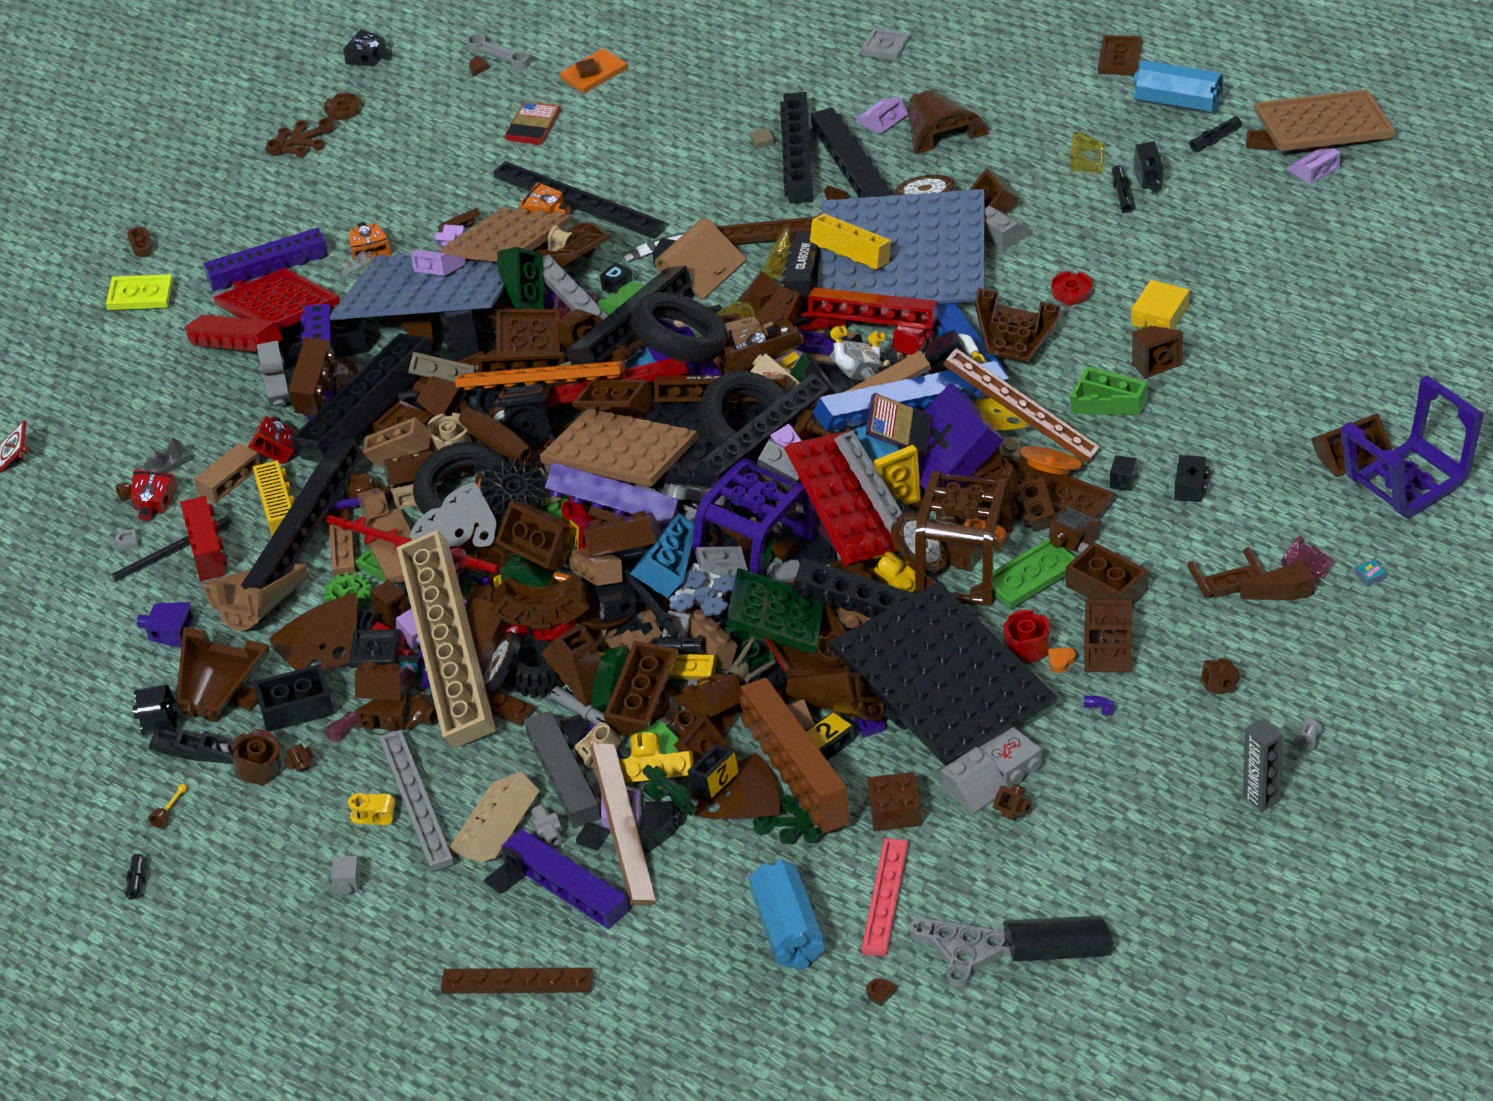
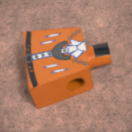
M536 183L519 204L520 209H528V212L544 210L546 213L562 212L563 215H569L571 210L569 205L564 204L562 192L541 183Z
M361 222L357 224L356 228L349 231L354 264L373 260L378 255L391 256L389 240L378 224L367 225Z

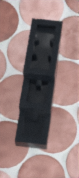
M156 727L148 749L193 761L233 764L232 747L234 740L205 730L202 735L181 728L179 733Z

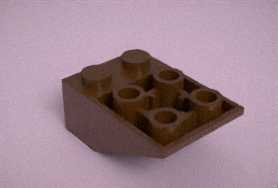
M579 625L558 636L541 654L546 659L548 665L560 676L562 682L575 694L576 699L586 707L592 701L594 680L601 659L595 641L583 626Z

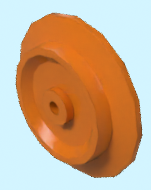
M1024 446L1020 449L1022 456L1027 458L1028 465L1047 473L1066 475L1070 474L1071 470L1081 468L1082 465L1079 459L1058 450L1039 446Z

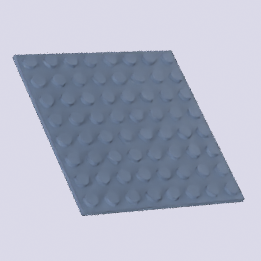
M984 189L822 201L821 215L825 213L892 241L889 263L879 269L869 268L866 264L854 262L851 258L837 255L834 251L826 248H820L818 288L938 301V304L976 301L978 288L984 289Z
M399 253L390 257L378 255L375 256L332 312L330 320L492 308L505 286L498 273L497 262L465 259L464 266L442 276L414 272L411 255H406L405 253Z

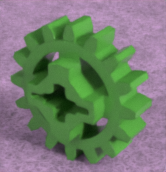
M345 572L342 577L337 574L336 580L329 579V584L324 585L325 591H323L326 602L356 593L357 609H360V605L367 606V600L372 599L370 580L365 579L363 574L357 577L356 572L352 575H348Z

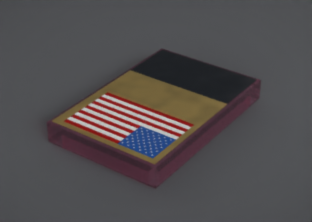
M874 393L871 395L865 435L902 449L914 445L918 455L924 456L927 454L932 415Z

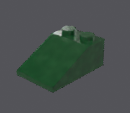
M519 247L497 251L498 273L515 309H545L543 254Z

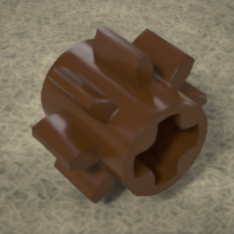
M302 743L286 751L288 757L284 761L289 769L295 767L296 771L299 772L313 764L310 759L315 755L310 746L304 748Z

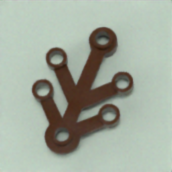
M329 117L322 118L318 122L319 127L304 133L302 132L308 128L307 122L304 120L297 121L291 136L289 128L282 127L278 130L276 139H271L266 143V153L269 155L293 153L297 157L302 158L307 155V148L305 146H312L317 151L322 150L325 147L322 139L313 140L308 138L321 133H332L335 129L334 120ZM291 145H301V146H299V147H292Z

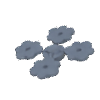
M701 570L688 571L685 573L681 584L687 589L694 588L697 590H695L693 595H687L682 592L679 595L671 596L669 599L670 608L676 609L677 612H684L688 608H692L693 602L696 600L697 603L701 604L704 615H720L722 610H725L728 605L721 597L714 598V591H720L721 593L732 591L734 577H731L729 574H723L720 578H715L711 589L709 587H701L702 583L706 581V577Z

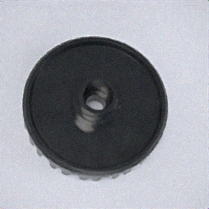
M515 458L513 462L511 459H508V464H503V460H500V464L495 462L493 469L489 466L488 470H485L484 476L482 475L480 491L491 511L505 516L510 501L525 502L539 509L546 499L547 489L545 485L547 480H545V476L542 477V470H538L537 466L535 469L531 468V462L526 464V461L523 460L522 465L518 464L517 458Z

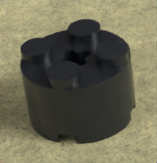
M157 685L134 690L137 705H133V715L135 719L140 720L142 735L154 733L156 727L166 730L177 727V711H173L172 706L175 703V699L169 685Z

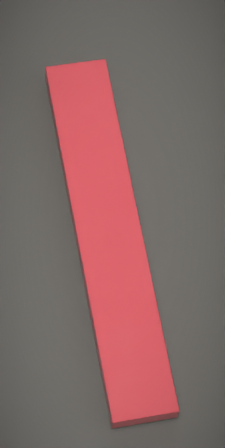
M884 838L861 949L862 954L887 956L908 849V840Z

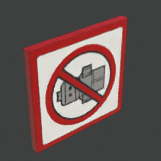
M23 420L0 444V473L15 458L23 460V454L20 452L28 455L29 448L24 445L26 420Z

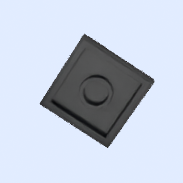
M354 630L348 661L349 668H358L364 662H375L376 665L383 666L390 663L396 664L400 630Z

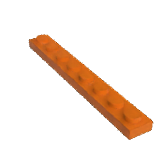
M625 361L464 373L455 378L456 387H463L464 390H470L484 385V388L496 387L497 384H504V386L509 387L517 385L519 382H524L525 385L536 384L537 381L544 380L545 383H554L558 379H566V382H572L582 377H586V380H595L599 376L617 378L626 369Z

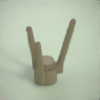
M753 637L750 638L738 659L726 671V676L736 674L740 684L743 681L749 683L753 677L776 663L775 660H772L749 674L750 668L742 660L755 640Z

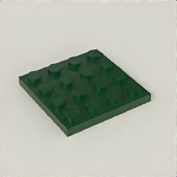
M737 568L726 626L738 631L742 630L754 634L759 638L775 641L780 645L797 648L802 652L815 654L818 647L823 603L819 600L802 597L797 593L791 592L793 585Z

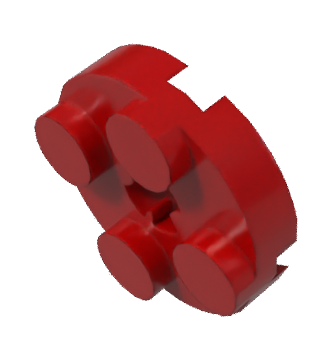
M1071 271L1061 272L1052 279L1051 294L1056 300L1063 302L1067 306H1072L1092 296V280L1083 272H1078V275L1071 274Z

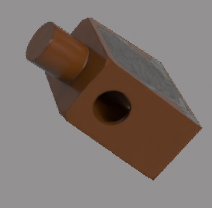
M1065 505L1051 520L1049 531L1050 543L1055 548L1064 546L1072 551H1077L1082 542L1091 544L1099 539L1102 520Z

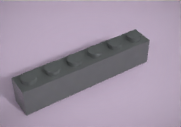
M551 711L524 719L526 735L573 829L585 825L586 822L592 823L600 820V799L598 796L594 797L591 781L585 780V770L582 765L577 764L576 752L574 749L570 750V742L567 735L561 733L562 726L559 719H554Z

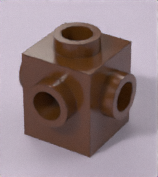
M1224 658L1204 660L1200 682L1208 692L1217 694L1235 692L1240 674L1234 664Z
M1013 783L1012 786L1001 785L992 808L1000 811L1001 816L1010 820L1024 818L1031 809V799L1033 796L1026 793V788Z

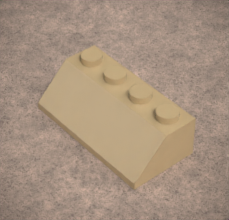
M521 771L493 782L449 846V850L479 862L497 859L502 854L501 845L514 835V829L522 823L525 818V812L534 805L535 797L540 790Z

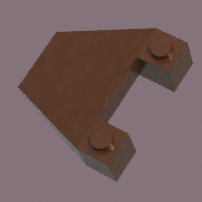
M581 222L567 231L568 233L572 232L575 234V239L571 243L557 251L540 249L533 251L542 253L543 257L550 255L562 268L583 255L594 253L597 247L611 237L595 223Z

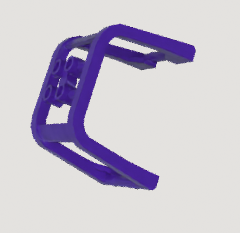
M1427 375L1420 379L1411 434L1407 441L1393 451L1389 449L1381 450L1366 439L1364 431L1351 422L1341 427L1346 475L1355 483H1361L1392 505L1394 510L1401 516L1411 517L1457 489L1466 480L1472 468L1484 413ZM1439 394L1459 407L1458 417L1466 428L1460 464L1423 439L1431 400H1436ZM1356 444H1359L1373 454L1378 460L1358 470ZM1415 452L1450 478L1438 485L1432 481V476L1429 473L1421 471L1414 462L1404 461L1403 458ZM1377 474L1385 479V486L1388 489H1392V498L1367 480ZM1415 482L1417 483L1418 489H1420V490H1428V489H1430V491H1428L1427 493H1425V494L1422 495V494H1420L1418 491L1415 490L1416 487H1415L1414 483H1415ZM1412 499L1414 500V501H1412L1411 503H1409V504L1406 505V500H1407V501L1412 500Z
M741 458L706 493L697 508L690 568L694 563L698 564L696 558L697 547H705L707 520L753 540L749 571L762 575L767 535L777 522L792 527L795 534L813 541L819 533L817 512L802 482H796L758 466L748 458ZM757 471L791 485L793 488L788 494L777 491V484L775 482L767 481L763 483L759 481ZM734 482L737 483V484L742 485V486H735V487H733L732 489H730V487L733 485ZM722 495L731 499L734 505H742L751 509L752 515L763 521L758 524L718 507L714 503ZM802 497L804 521H798L786 516L785 514ZM765 500L780 501L775 507L765 504Z

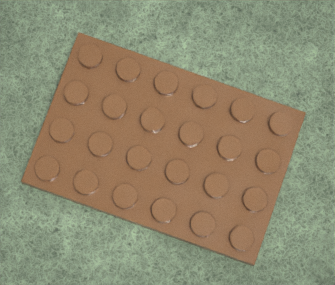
M1368 89L1254 103L1255 113L1279 151L1286 152L1294 149H1309L1310 147L1319 146L1327 147L1335 144L1344 145L1376 139L1384 140L1386 138H1393L1395 135L1394 128Z
M501 207L494 214H490L485 220L479 221V224L469 228L468 231L460 234L456 239L449 241L447 245L441 248V253L465 259L497 262V251L519 247L532 251L548 240L549 232L553 226L557 225L562 230L572 223L571 215H563L562 212L546 213L544 210L528 212V209L511 210L510 207Z
M588 409L540 455L541 463L552 465L553 462L591 474L652 487L698 439V433L687 428Z

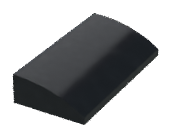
M811 360L804 372L806 377L814 372L829 387L823 396L842 393L858 385L857 381L849 378L836 363Z
M1101 915L1003 920V927L1013 962L1110 956L1114 942L1110 930Z

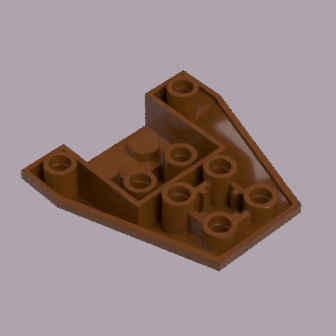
M978 288L975 308L986 353L1028 363L1057 325L1061 306L1040 301L1038 313L998 305L999 292Z

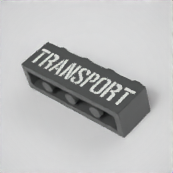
M1265 718L1245 728L1243 796L1261 812L1281 800L1283 734Z

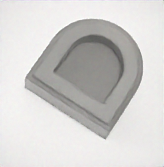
M136 529L118 533L115 537L117 548L121 550L138 548Z

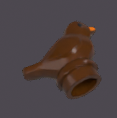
M424 692L412 695L411 717L405 729L411 731L415 726L422 723L425 725H435L438 722L435 705L425 698Z
M680 710L674 718L678 739L697 719L690 710Z

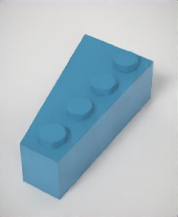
M678 513L662 530V534L657 542L650 546L630 574L668 598L683 582L692 547L694 523Z

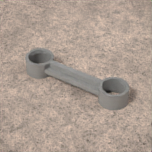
M472 34L467 37V47L472 53L485 52L510 62L511 67L515 70H524L530 66L529 54L526 51L510 52L487 43L485 36L482 34Z

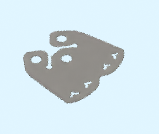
M469 483L450 493L440 508H434L425 513L412 528L410 537L414 540L438 530L449 542L450 547L461 546L471 538L474 524L477 522L479 526L476 528L473 544L477 547L490 546L494 540L496 520L477 484ZM469 489H471L469 494L463 493L464 491H468ZM456 497V503H450ZM433 515H435L433 521L427 520L429 518H432ZM420 526H422V532L416 533L417 531H419ZM463 529V535L459 538L456 537L455 531ZM483 531L488 532V538L485 540L480 539V534ZM461 549L462 555H466L464 549ZM455 563V564H454L455 570H459V569H458V564H459V563Z

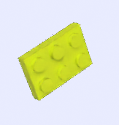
M172 274L112 277L106 301L107 310L168 308L173 284Z

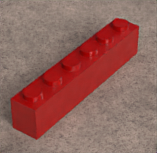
M814 287L808 299L809 316L932 329L937 321L938 301L817 287Z
M200 315L184 327L190 343L197 346L258 352V344L278 341L279 343L283 340L275 321Z

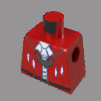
M265 416L256 428L248 448L284 465L295 449L290 440L293 436V431L291 427L281 423L280 418Z
M133 471L130 498L134 509L139 511V519L149 521L152 512L164 513L178 487L173 473Z

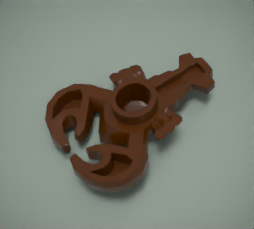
M638 339L628 347L623 344L611 353L612 357L603 362L625 361V366H627L638 352V349H640L639 347L645 343Z

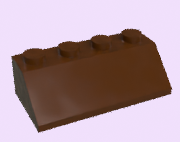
M563 352L476 356V373L558 366L563 364L564 355ZM484 385L477 386V389L483 388Z
M634 641L603 716L605 723L616 733L631 736L649 727L678 655V649Z

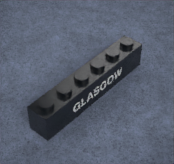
M796 232L795 239L791 240L787 263H785V272H783V280L780 283V286L800 293L801 300L809 299L819 263L820 247L810 242L811 232Z

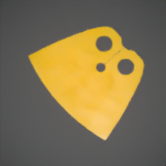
M990 397L971 400L979 409L983 419L988 421L996 430L1020 429L1028 425L1023 419ZM994 409H998V410H1000L1001 412H1000V413H996V412H994L993 410H994ZM1008 417H1016L1020 420V423L1012 424L1006 419Z

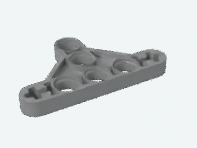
M659 483L658 491L667 497L700 502L708 492L707 490L694 487L685 488L684 486ZM722 495L714 504L725 506L727 497Z
M925 918L915 919L910 924L911 938L916 942L931 944L948 965L947 982L953 988L967 986L972 972L1004 956L1011 957L1009 946L1005 947V942H1007L1005 931ZM941 932H950L952 934L948 938L939 936ZM966 936H974L976 937V940L972 942H967L963 940V938ZM990 940H999L1001 942L997 946L988 944ZM966 954L969 955L971 958L966 961H961L958 959V956ZM961 973L965 977L961 980H956L952 978V975Z

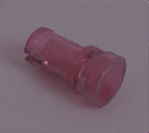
M352 711L347 712L337 722H333L325 727V736L334 743L338 742L345 735V732L355 724H358L356 714Z

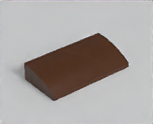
M474 598L467 612V617L483 676L509 623L491 612V608L495 603Z

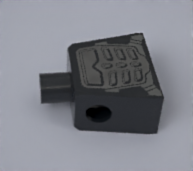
M1155 141L1135 145L1133 170L1143 190L1150 189L1152 192L1161 190L1163 180V164Z

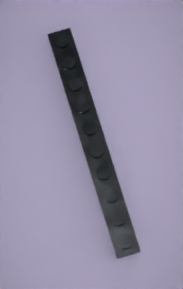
M507 161L503 162L493 171L494 178L531 191L536 183H541L563 193L564 204L653 239L665 228V221Z

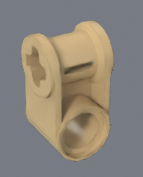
M557 225L553 226L548 235V250L557 251L571 243L575 239V234L572 232L567 233Z
M599 723L575 745L574 750L576 755L584 760L585 766L588 769H593L595 767L590 752L592 743L615 744L617 749L621 738L606 723Z

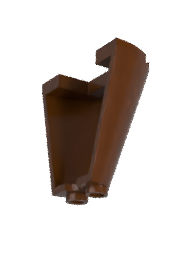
M935 89L923 91L910 98L908 116L915 155L934 150L933 134L967 125V135L970 139L989 135L988 128L979 115Z
M790 320L772 322L776 333L766 337L764 342L735 350L733 346H729L727 341L723 351L718 356L720 370L723 375L733 371H751L755 367L752 363L760 354L762 356L768 354L775 360L799 347V345L804 344L802 332H799L797 326H793Z
M184 627L176 703L182 708L181 713L187 717H194L196 715L203 717L209 722H214L266 660L270 651L269 645L247 640L244 649L212 643L206 631Z
M846 672L787 679L786 694L788 698H793L795 701L804 699L806 705L865 721H878L884 717L883 713L886 705L860 680V673Z

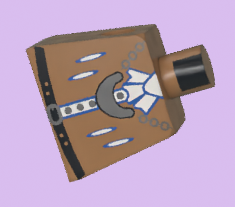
M755 317L725 323L728 344L733 346L735 350L764 342L766 337L776 333L771 321L760 326L759 321Z

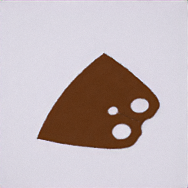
M356 593L333 599L305 612L269 638L270 642L281 657L295 670L308 667V664L314 659L320 660L323 674L332 666L339 667L349 661L353 634L357 626ZM321 643L326 644L324 650L319 649ZM343 646L346 651L344 656L340 659H335L332 655L334 649Z
M757 753L737 762L739 773L711 800L693 794L690 789L692 798L698 800V805L696 806L697 813L703 818L734 819L779 815L780 799L775 778L767 764ZM724 792H730L729 796H722ZM710 803H718L720 805V808L715 812H707L705 810L706 805Z

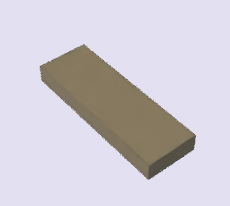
M413 352L408 373L428 378L435 376L455 382V378L460 374L474 373L476 366Z

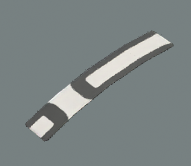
M685 232L662 238L678 240ZM661 238L637 246L622 255L630 263L646 254L652 253Z

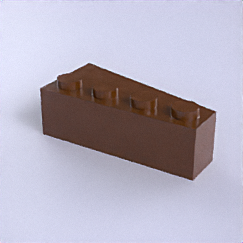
M780 286L756 314L755 318L759 323L790 320L793 323L802 305L800 293Z
M435 450L419 453L418 456L404 455L394 461L393 458L385 459L383 467L388 489L412 484L419 466ZM474 466L457 468L445 474L438 482L449 480V475L457 474L458 477L471 475L470 471L475 468Z

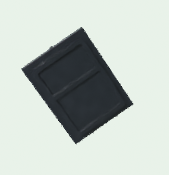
M544 380L537 381L536 384L525 385L524 382H519L514 386H503L494 402V408L546 401L554 383H545Z
M804 514L796 520L804 521ZM818 514L819 533L813 541L795 534L792 527L781 523L782 538H791L799 542L800 547L790 558L798 560L799 564L802 558L824 565H831L836 562L835 546Z

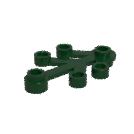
M647 764L642 769V773L652 780V782L649 781L643 787L644 792L651 799L657 801L662 795L669 796L674 801L675 809L681 814L686 812L692 816L697 811L696 806L691 803L689 798L691 793L683 785L678 787L666 780L665 777L667 775L658 766L653 768Z
M789 795L780 798V808L783 811L790 812L795 817L765 816L753 819L754 831L760 835L770 833L775 826H794L791 829L784 828L779 831V840L782 844L792 843L794 838L803 833L806 843H815L824 834L819 827H811L813 823L810 814L795 805L794 798ZM845 826L834 829L831 832H839L843 830Z

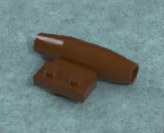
M466 408L460 413L459 422L480 442L500 455L513 460L517 458V461L523 463V460L527 462L530 459L532 449L514 431L492 417L473 409Z

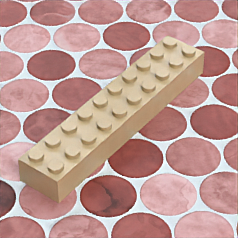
M435 530L397 547L442 736L453 748H457L495 732L496 728L449 542L438 530Z

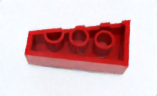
M206 495L180 501L200 582L226 576L224 567H228L226 555L220 552V550H224L221 537L216 536V533H220L217 520L212 521V516H215L213 504H208Z

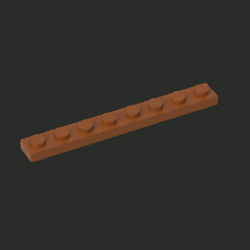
M957 348L945 360L943 364L945 367L1088 464L1100 446Z

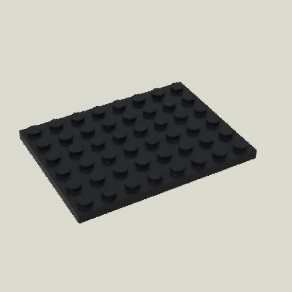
M940 582L933 584L829 641V649L853 673H860V680L945 766L954 762L973 748L982 746L1057 702V696Z

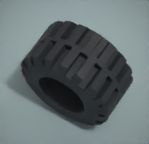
M534 638V640L527 639L524 643L520 644L517 656L513 655V661L509 667L511 685L517 693L521 692L522 696L525 697L530 695L531 698H536L537 695H540L543 698L546 697L545 694L549 693L551 695V692L555 694V691H553L555 687L560 686L562 688V685H565L560 676L548 665L546 659L541 654L553 641H540Z

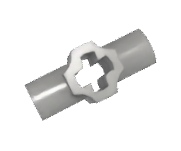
M544 805L534 807L531 812L534 818L532 826L538 840L544 838L547 845H551L553 848L559 846L562 843V837L559 834L562 832L558 816L556 813L549 815Z

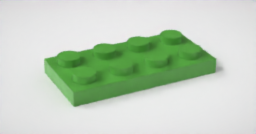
M1049 538L993 571L994 596L1011 609L1065 577V567L1076 557L1062 546L1058 548L1053 547Z

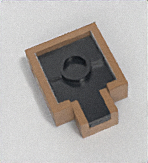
M651 610L640 612L621 625L611 629L606 634V637L601 640L600 647L606 652L608 649L627 645L629 653L634 641L650 643L653 638L662 635V632L658 628L659 624L656 622V617Z

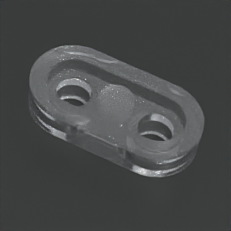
M362 251L355 256V260L352 262L347 260L339 266L338 274L342 279H345L369 265L371 261L375 260V257L371 252L366 253Z

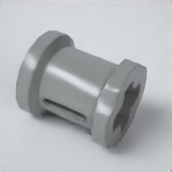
M1305 719L1301 723L1300 733L1295 737V744L1305 750L1314 749L1316 745L1315 739L1322 732L1321 724L1314 719Z

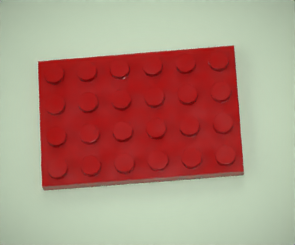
M286 268L213 297L215 305L238 318L275 321L279 331L286 326L296 325L301 320V314H304V306L329 304L332 310L334 306L340 303L338 295Z
M846 432L790 443L784 449L845 567L886 556L884 554L888 551L894 554L900 553V551L895 550L891 533L885 527L882 518L873 507V503L863 490L861 483L851 470L849 463L834 440Z

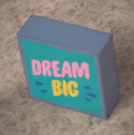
M1375 559L1355 567V573L1366 586L1387 579V572Z

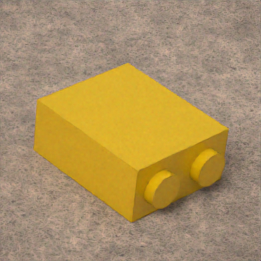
M1150 280L1131 308V325L1139 328L1157 326L1174 329L1189 307L1190 290Z

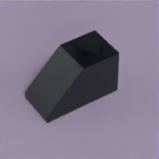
M674 801L645 802L642 831L644 853L651 852L674 835L675 825H679L680 822L679 811H675Z

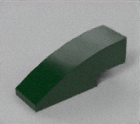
M627 645L608 649L603 655L594 680L591 708L603 713L606 711L628 657Z

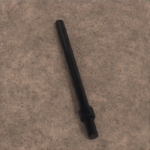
M229 516L217 521L219 530L232 524ZM189 536L112 573L113 579L118 581L190 545Z
M617 551L610 553L621 559L622 574L655 615L659 626L665 629L672 638H676L679 635V631L673 625L672 618L667 612L662 611L641 582L630 574L632 572Z

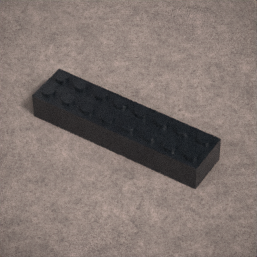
M399 333L290 438L300 458L320 462L332 442L355 439L361 435L364 429L371 422H374L378 415L387 409L398 397V392H404L412 382L418 379L419 375L408 373L413 352L437 357L428 338Z

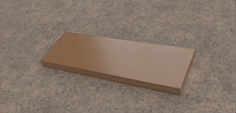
M399 508L390 510L388 514L372 519L366 518L365 526L385 532L396 528L398 529V536L411 539V529ZM378 538L370 542L368 546L385 580H390L393 584L404 582L398 551L394 550L395 544Z

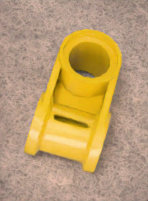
M354 794L348 800V806L352 810L350 820L355 824L389 825L393 820L395 799L389 794Z

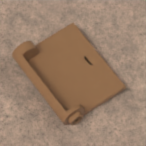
M702 218L656 258L655 266L659 272H662L665 268L686 265L692 281V285L688 288L700 300H703L738 268L746 258L714 226L712 221Z

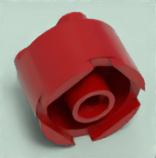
M1020 610L1008 616L1006 623L1004 622L1003 624L1004 645L1022 663L1033 662L1047 657L1048 649H1050V624L1048 619L1041 613L1040 616L1034 614L1032 610Z

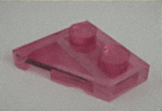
M1301 536L1296 538L1282 557L1281 566H1287L1303 561L1314 577L1323 579L1333 565L1331 557L1321 553L1315 546L1310 548L1305 545L1304 538Z

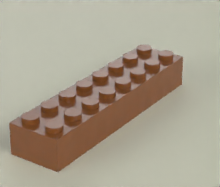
M763 678L740 686L741 696L739 697V702L743 709V714L741 715L743 726L749 728L753 740L759 742L763 754L768 755L772 767L778 769L782 781L788 783L792 795L798 797L802 809L810 814L813 825H817L822 833H826L850 824L846 786L768 679Z

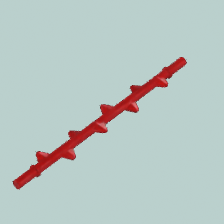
M328 515L326 518V523L341 527L343 530L364 534V542L366 544L378 538L394 543V550L397 551V547L412 541V539L398 536V529L396 528L385 532L365 526L366 518L364 516L354 522ZM460 547L451 550L453 561L459 563V570L471 566L479 571L484 570L494 574L500 573L499 565L486 562L481 558L476 559L462 555Z

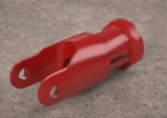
M800 312V316L814 317L812 323L799 325L797 328L800 330H826L837 326H846V320L809 316L808 312Z

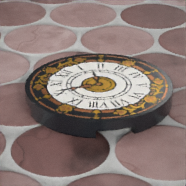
M512 631L502 637L483 674L487 695L495 693L510 672L509 667L512 664L513 655L517 656L519 652L521 638Z

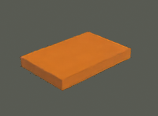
M602 48L583 59L594 58L599 68L598 75L580 78L574 64L560 72L559 76L560 79L585 94L627 70L628 65Z

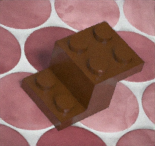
M1085 599L1084 672H1131L1132 599Z

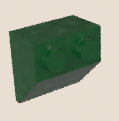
M515 554L509 556L510 559H507L500 567L501 583L507 577L533 587L552 586L555 582V577L542 566L522 557V555Z

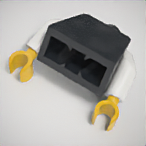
M956 330L944 333L930 341L924 353L925 358L930 363L932 373H939L948 369L943 364L955 348L968 357L972 356V359L977 363L982 361L987 363L983 355L978 354L979 350L973 339L966 334H957Z

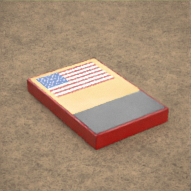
M523 101L505 134V140L543 145L561 111L560 105Z

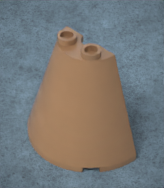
M295 564L289 574L262 589L250 587L244 590L241 586L250 570L202 584L212 609H217L222 615L220 619L230 628L244 631L254 627L307 580L309 572L306 565Z

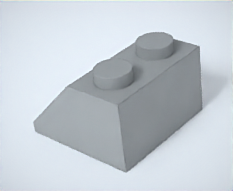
M991 206L984 209V239L1002 251L1033 233V230Z
M978 747L973 748L940 770L941 789L973 815L995 801L996 794L1001 785L1008 786L993 759Z

